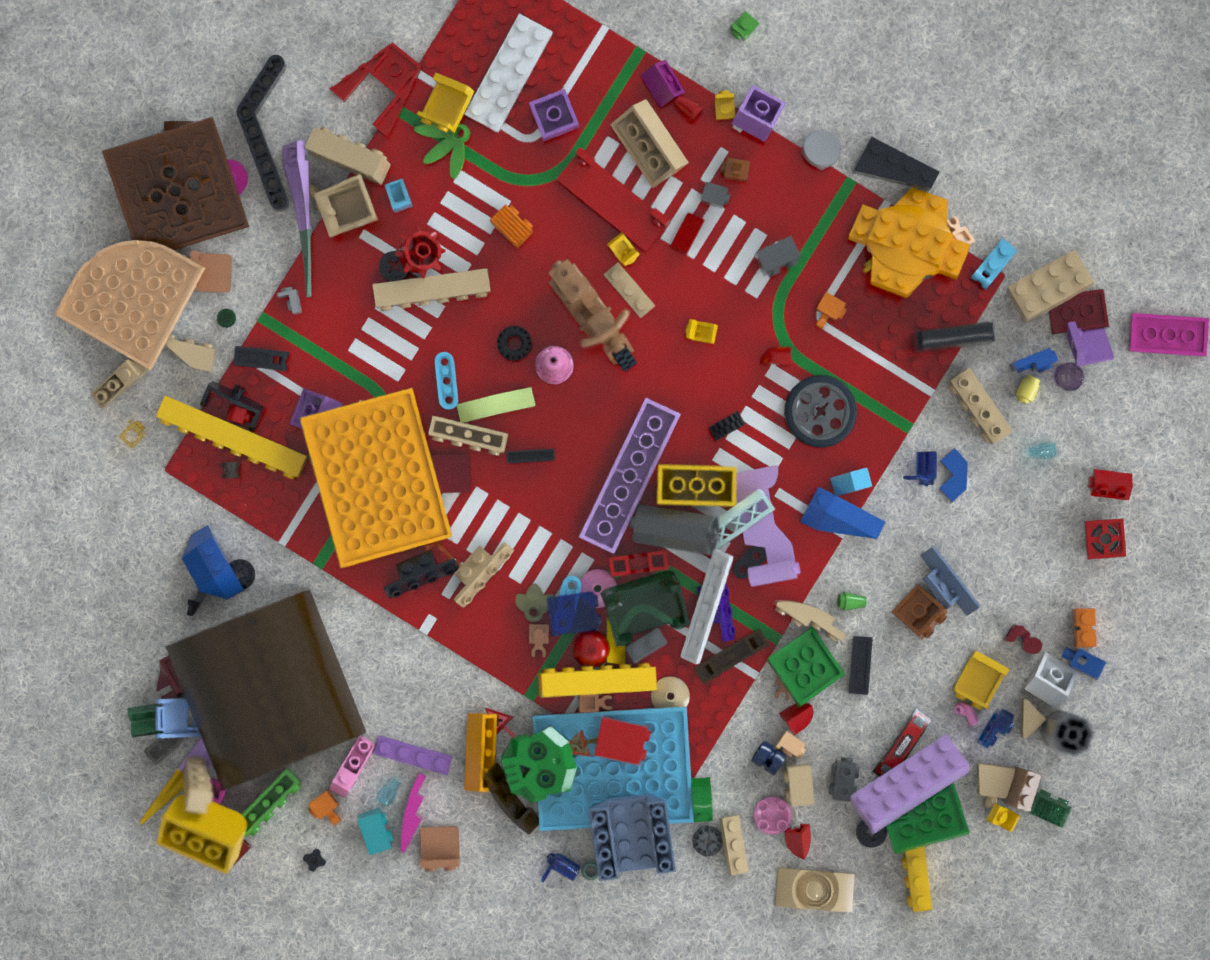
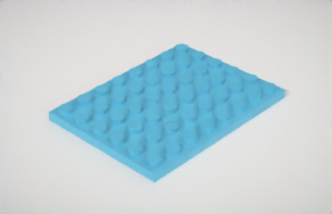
M687 706L532 716L533 733L551 725L568 741H573L572 743L575 744L580 741L579 746L583 747L580 738V730L582 729L587 744L585 750L584 747L580 749L577 745H572V743L570 747L573 752L586 754L588 748L591 756L573 754L577 769L571 791L549 794L545 800L538 801L540 831L591 828L589 808L609 798L642 794L666 799L669 824L694 822ZM603 715L615 720L643 726L648 725V730L651 731L649 742H645L643 748L647 750L645 761H641L640 765L594 756ZM535 747V754H539L541 749ZM543 775L542 780L544 782L548 781L549 776Z

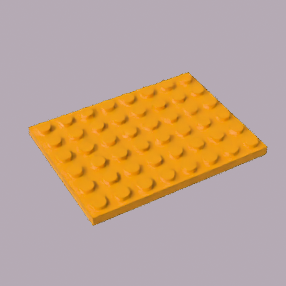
M412 388L300 418L340 568L452 537Z

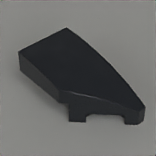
M198 589L196 600L188 599L187 615L193 616L203 603L206 593L200 592Z

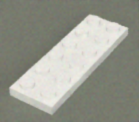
M519 14L464 115L499 133L551 38L553 31Z

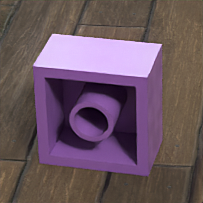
M752 85L731 124L765 142L786 103Z
M565 89L529 102L543 142L579 128V123Z

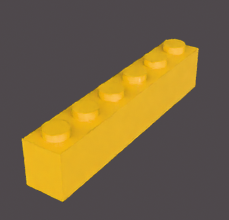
M640 663L638 667L631 668V664H622L617 669H612V665L600 666V670H593V666L581 667L582 671H574V667L562 668L563 672H555V669H543L544 673H538L540 697L657 690L656 667H650V663Z

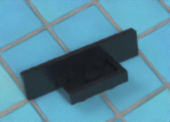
M429 550L395 564L401 580L385 586L384 591L389 599L396 598L405 592L416 590L422 585L433 583L439 578L454 574L459 569L455 558L437 565L432 551Z

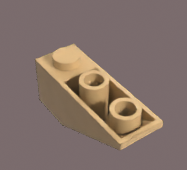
M169 336L165 345L193 369L212 373L217 355V350L213 349V345L202 343V346L194 345L195 341L184 338L182 342L176 340V336Z
M128 359L91 393V396L103 409L141 379L149 369L132 359Z

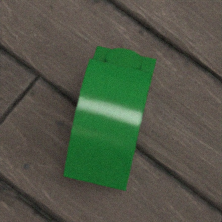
M710 777L691 778L694 822L713 821Z

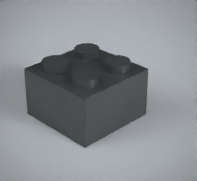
M789 236L757 251L754 257L763 276L768 275L770 278L779 274L780 269L783 267L790 269L796 266L801 255L792 236Z

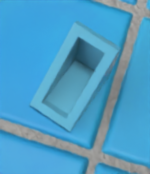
M403 178L385 185L395 213L413 207Z
M867 468L830 478L836 496L872 486Z

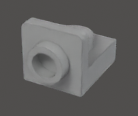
M292 287L281 289V292L277 293V297L280 299L289 297V300H287L288 310L292 311L294 315L302 314L298 291L296 289L293 290Z

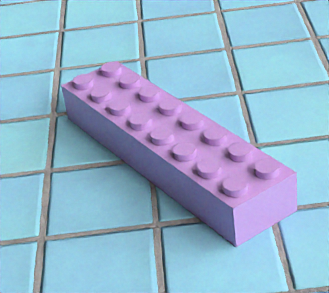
M645 398L579 536L580 538L613 554L615 553L681 414Z

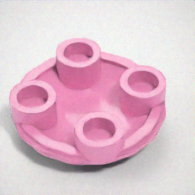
M770 796L758 802L753 816L759 830L766 834L774 835L788 828L791 823L792 814L786 801L780 797Z

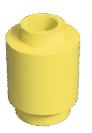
M1026 375L1025 378H1022L1015 394L1018 397L1017 400L1023 404L1033 403L1040 387V380L1031 375Z

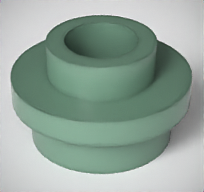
M587 861L582 865L581 874L585 879L595 880L598 878L596 862ZM589 867L594 868L595 871L593 874H589L587 872V869Z

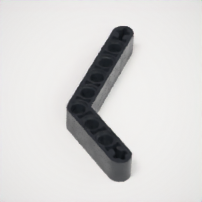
M272 55L237 107L236 113L269 202L276 211L281 212L288 208L289 200L257 118L261 107L286 70L284 59L279 55ZM279 62L281 64V67H275L274 69L273 63ZM264 77H271L269 85L262 84ZM254 93H261L259 101H252ZM244 109L251 110V114L248 117H242L241 113ZM252 126L258 129L255 135L248 134V130ZM258 144L264 145V150L261 153L255 152V147ZM265 162L271 163V168L268 171H263L261 168ZM271 180H277L278 182L277 187L274 189L268 188V183ZM278 193L281 200H284L280 207L275 204L277 198L274 194Z

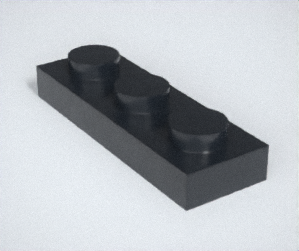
M853 636L848 692L850 694L868 695L873 637Z

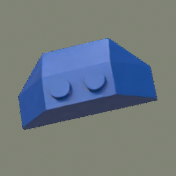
M209 525L191 534L182 560L199 591L226 600L244 591Z

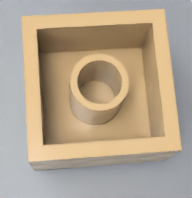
M809 763L785 765L786 770H782L783 781L788 786V789H784L785 801L789 802L791 806L815 804L811 765Z

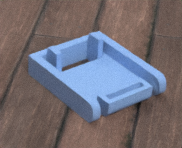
M186 698L156 699V703H162V707H156V730H161V733L156 734V738L200 737L194 718L193 727H187L189 705Z

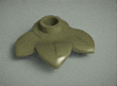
M536 583L528 588L526 595H516L517 607L524 611L525 618L531 622L539 621L543 613L551 610L554 603V595H543L541 588ZM531 609L537 610L536 616L530 614Z

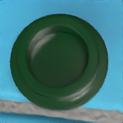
M222 309L217 314V322L224 328L232 327L236 322V315L230 309Z

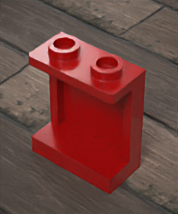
M603 715L594 756L640 765L641 761H645L647 752L646 749H643L644 744L649 742L651 731L648 730V725L643 726L624 722Z

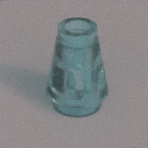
M1048 441L1029 447L1030 458L1048 460L1057 458L1056 443Z
M392 777L377 792L378 795L375 799L389 807L390 804H393L402 783Z

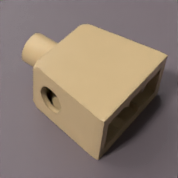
M977 763V789L979 795L986 796L985 807L992 808L994 803L997 804L998 798L1007 799L1015 768Z

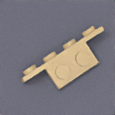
M504 542L491 556L479 545L454 574L466 585L454 598V601L463 608L469 604L478 591L484 588L486 582L497 573L500 566L510 558L514 550Z

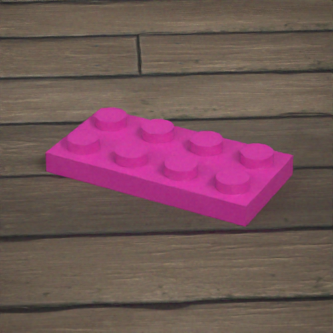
M1131 313L1129 352L1206 357L1209 318Z

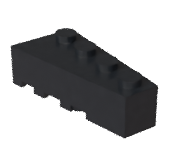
M874 137L870 138L853 171V174L925 191H930L940 171Z

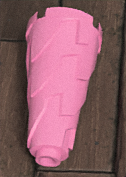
M549 346L538 354L535 368L538 376L543 381L556 385L565 382L571 376L574 363L571 354L566 349L560 346ZM557 360V363L551 364L550 361Z

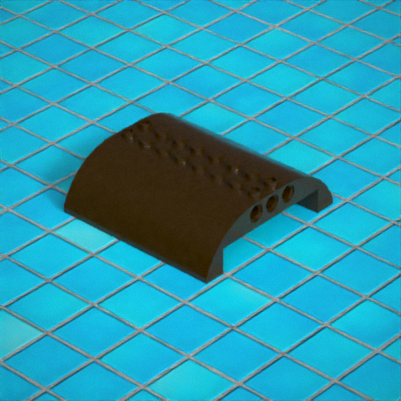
M310 590L266 605L166 646L222 791L366 733L359 711Z

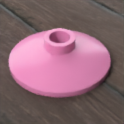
M600 569L591 570L580 580V597L591 607L601 608L607 606L616 596V581L607 571ZM595 585L601 586L600 592L594 591Z

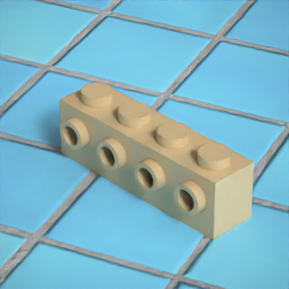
M970 368L948 381L950 383V386H948L954 396H959L961 399L959 402L960 406L965 412L968 410L972 415L970 420L976 428L980 427L983 432L981 436L986 443L995 444L1012 432V429Z
M436 416L432 417L428 435L433 436L432 440L443 442L446 439L451 441V445L462 447V444L470 445L469 449L481 451V448L489 450V454L497 456L505 452L509 436L507 433Z
M200 756L186 758L182 778L186 811L206 813L207 804L212 801L213 791H211L212 783H210L209 767L206 765V759Z

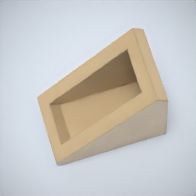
M1021 699L1020 737L1028 738L1046 718L1027 699Z

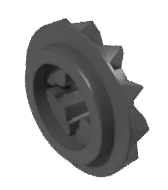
M702 826L693 835V847L700 855L706 857L713 856L722 848L721 832L713 826ZM709 833L710 839L716 841V843H710L708 849H706V844L699 840L706 839Z

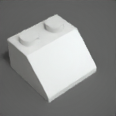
M1045 652L1029 677L1024 689L1058 709L1069 696L1078 672Z

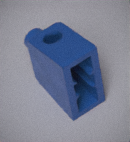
M1066 647L1061 656L1071 662L1070 667L1095 680H1098L1106 664V661L1080 648L1076 652ZM1079 657H1082L1086 659L1087 662L1084 665L1078 663L1077 660Z

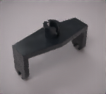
M214 381L209 383L200 405L202 407L206 406L213 391L226 400L255 412L249 428L250 431H255L265 407L243 395L246 389L244 387L240 389V385H234L232 390Z

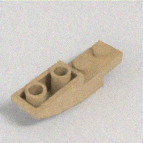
M774 600L772 603L777 606L775 609L783 616L786 613L792 617L790 621L799 627L802 624L807 627L810 621H812L810 624L818 631L823 629L828 632L826 636L834 642L837 639L843 642L847 636L831 625L835 620L834 617L813 606L788 600Z

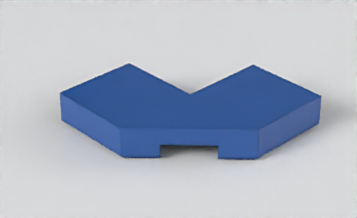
M955 448L940 461L953 475L939 487L951 502L967 489L968 462Z

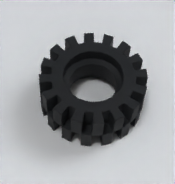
M520 326L506 327L497 338L498 350L508 360H522L531 350V337ZM511 336H518L522 340V346L520 349L512 351L507 347V340Z
M736 411L708 427L714 440L717 441L745 425V422L739 412Z

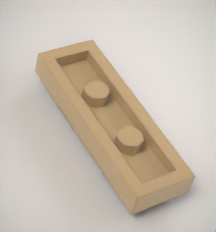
M619 263L615 264L604 274L640 318L655 306Z
M739 815L719 818L728 875L733 876L749 872Z

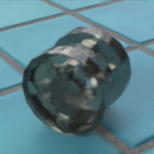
M221 463L223 468L221 478H240V473L238 472L240 463Z

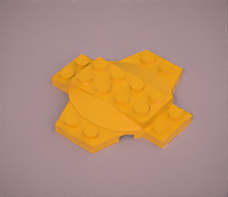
M911 187L894 206L885 209L881 207L879 211L862 205L850 232L849 240L865 245L868 252L872 254L871 285L907 298L923 281L926 275L931 274L933 276L940 273L957 280L971 244L953 238L954 234L951 233L947 226V199Z

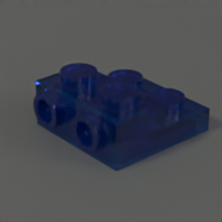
M1004 709L1001 711L995 710L976 743L987 749L989 746L993 747L998 738L996 736L997 733L1005 736L1006 733L1009 734L1014 727L1012 722L1015 715Z

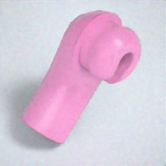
M963 702L955 705V713L966 716L969 726L978 724L974 708L971 705Z

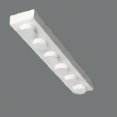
M718 549L713 550L680 656L694 664H700L733 560V556Z

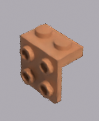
M191 251L190 256H187V258L205 267L193 292H230L231 255Z
M457 826L423 827L420 830V869L425 868L426 872L437 871L436 868H444V871L456 870V867L460 866L459 828Z

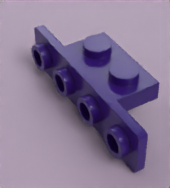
M726 582L713 623H720L723 641L735 639V627L732 622V608L729 603V589ZM702 586L697 587L698 596L700 595Z

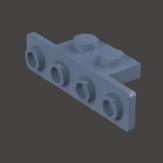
M935 546L921 554L922 559L932 570L923 580L945 609L956 602L965 615L968 616L980 608L979 603Z

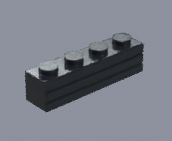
M554 448L506 451L507 464L555 461Z

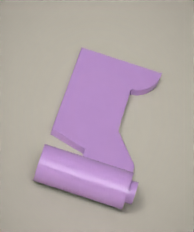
M778 465L737 473V503H740L758 489L763 490L771 502L769 488L773 487L777 481ZM764 500L757 503L756 512L763 513L769 508ZM773 511L743 532L745 545L764 547L768 562L765 565L748 568L749 581L752 587L797 578V574H800V566L798 562L795 563L792 543L775 525ZM743 513L741 515V523L747 524L750 522L752 513Z

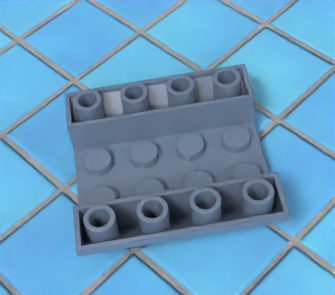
M642 794L609 798L589 808L599 881L618 879L619 872L656 868L657 874L676 872L666 799Z

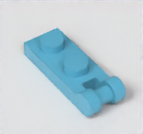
M1002 238L972 275L971 279L977 280L982 284L981 287L986 290L1017 252V249ZM982 272H984V273H985L987 276H989V277H988V278L984 277V276L982 275Z

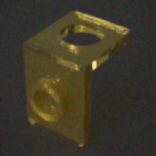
M129 420L130 425L119 435V438L131 449L147 435L144 431L145 426L138 420L136 422ZM133 430L137 433V439L134 442L127 440L126 434L128 431Z

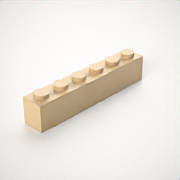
M488 269L429 276L424 279L414 278L373 284L375 305L381 311H390L394 306H400V309L410 308L411 304L419 303V306L430 305V301L437 300L438 303H447L452 298H457V301L468 300V296L476 295V298L487 297L488 293H491Z

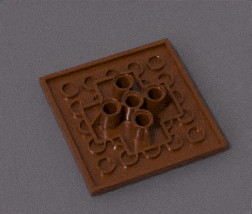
M213 116L102 150L132 240L155 242L177 250L249 227ZM171 167L174 170V175H165L164 169ZM189 181H198L199 187L192 189L189 186ZM178 186L181 190L180 194L175 195L171 193L170 187ZM152 192H160L162 199H153ZM184 204L187 207V211L180 213L177 211L176 206Z

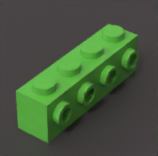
M289 767L241 814L247 823L244 834L245 838L250 834L254 836L261 829L258 825L263 820L268 822L274 815L272 811L276 807L280 809L288 801L286 797L290 793L294 795L301 788L299 784L302 780Z

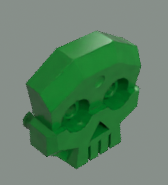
M550 725L530 736L524 733L510 738L506 749L500 757L511 793L521 796L531 803L545 800L549 794L571 791L577 767L569 741ZM535 747H539L541 749L539 754H535L533 752V749ZM519 764L530 768L524 777L522 776ZM548 775L549 780L544 782L542 776Z

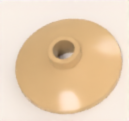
M676 677L660 679L656 683L657 690H652L651 699L655 708L687 706L690 698L687 685ZM668 693L674 694V698L672 700H669L667 698Z

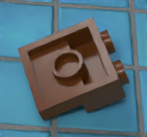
M917 584L894 608L892 613L922 640L924 637L927 639L933 634V628L937 623L940 625L946 620L948 611Z

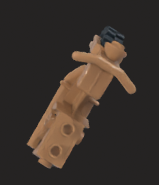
M567 259L563 262L559 260L551 266L552 270L549 272L552 278L548 282L580 325L579 330L584 331L590 337L582 340L581 346L588 347L598 343L605 344L603 350L614 366L618 363L624 372L636 365L637 361L631 354L634 352L631 344L623 333L619 334V329L629 316V311L623 310L615 321L610 312L611 307L605 306L575 263L571 265Z

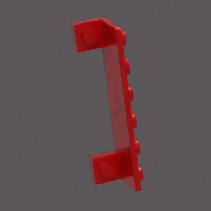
M581 147L576 151L575 157L557 178L559 183L644 251H647L670 222V219L658 209H653L597 164L595 159Z

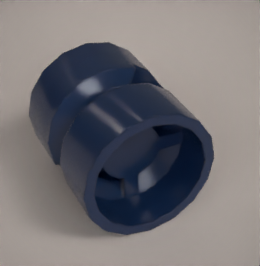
M764 740L753 755L751 762L759 767L764 766L765 771L774 776L782 766L787 755L779 749L774 750L773 745Z

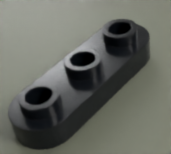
M752 546L734 564V575L739 579L748 578V568L760 566L767 559L765 548ZM754 552H758L760 554L759 559L755 560L753 558ZM740 566L746 567L745 573L739 571Z

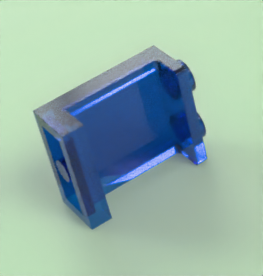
M593 591L546 597L552 636L595 631L601 625L600 614H596L595 609L596 606H599L598 597L593 595Z

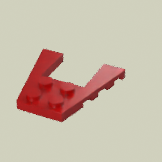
M392 42L375 54L368 62L360 65L357 70L342 78V81L335 86H331L329 89L345 102L369 73L396 96L372 125L388 138L423 67Z

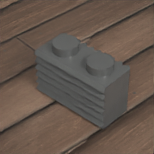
M655 627V630L652 629V632L649 631L645 636L642 635V638L639 637V640L636 639L632 644L629 643V646L626 645V650L633 662L636 663L666 645L667 641L659 628Z

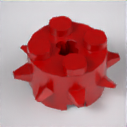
M416 226L414 234L411 236L400 234L399 238L402 243L399 251L395 252V256L399 257L404 273L408 271L420 273L421 278L424 279L426 271L432 268L440 271L441 266L438 260L446 250L441 248L440 242L436 240V232L432 234L422 232Z

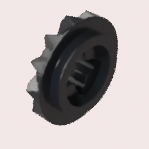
M397 251L387 252L379 262L381 275L389 281H400L408 274V272H403L404 268L399 261L400 259L398 256H395ZM388 261L393 263L399 261L398 267L401 272L397 270L390 272L391 266Z
M243 559L230 562L234 571H240L244 567L243 574L247 579L240 578L239 581L243 589L250 587L255 580L253 565Z
M861 820L857 825L856 836L862 845L874 848L880 846L885 841L887 836L886 826L880 829L879 832L874 833L872 840L869 834H863L869 830L865 822Z

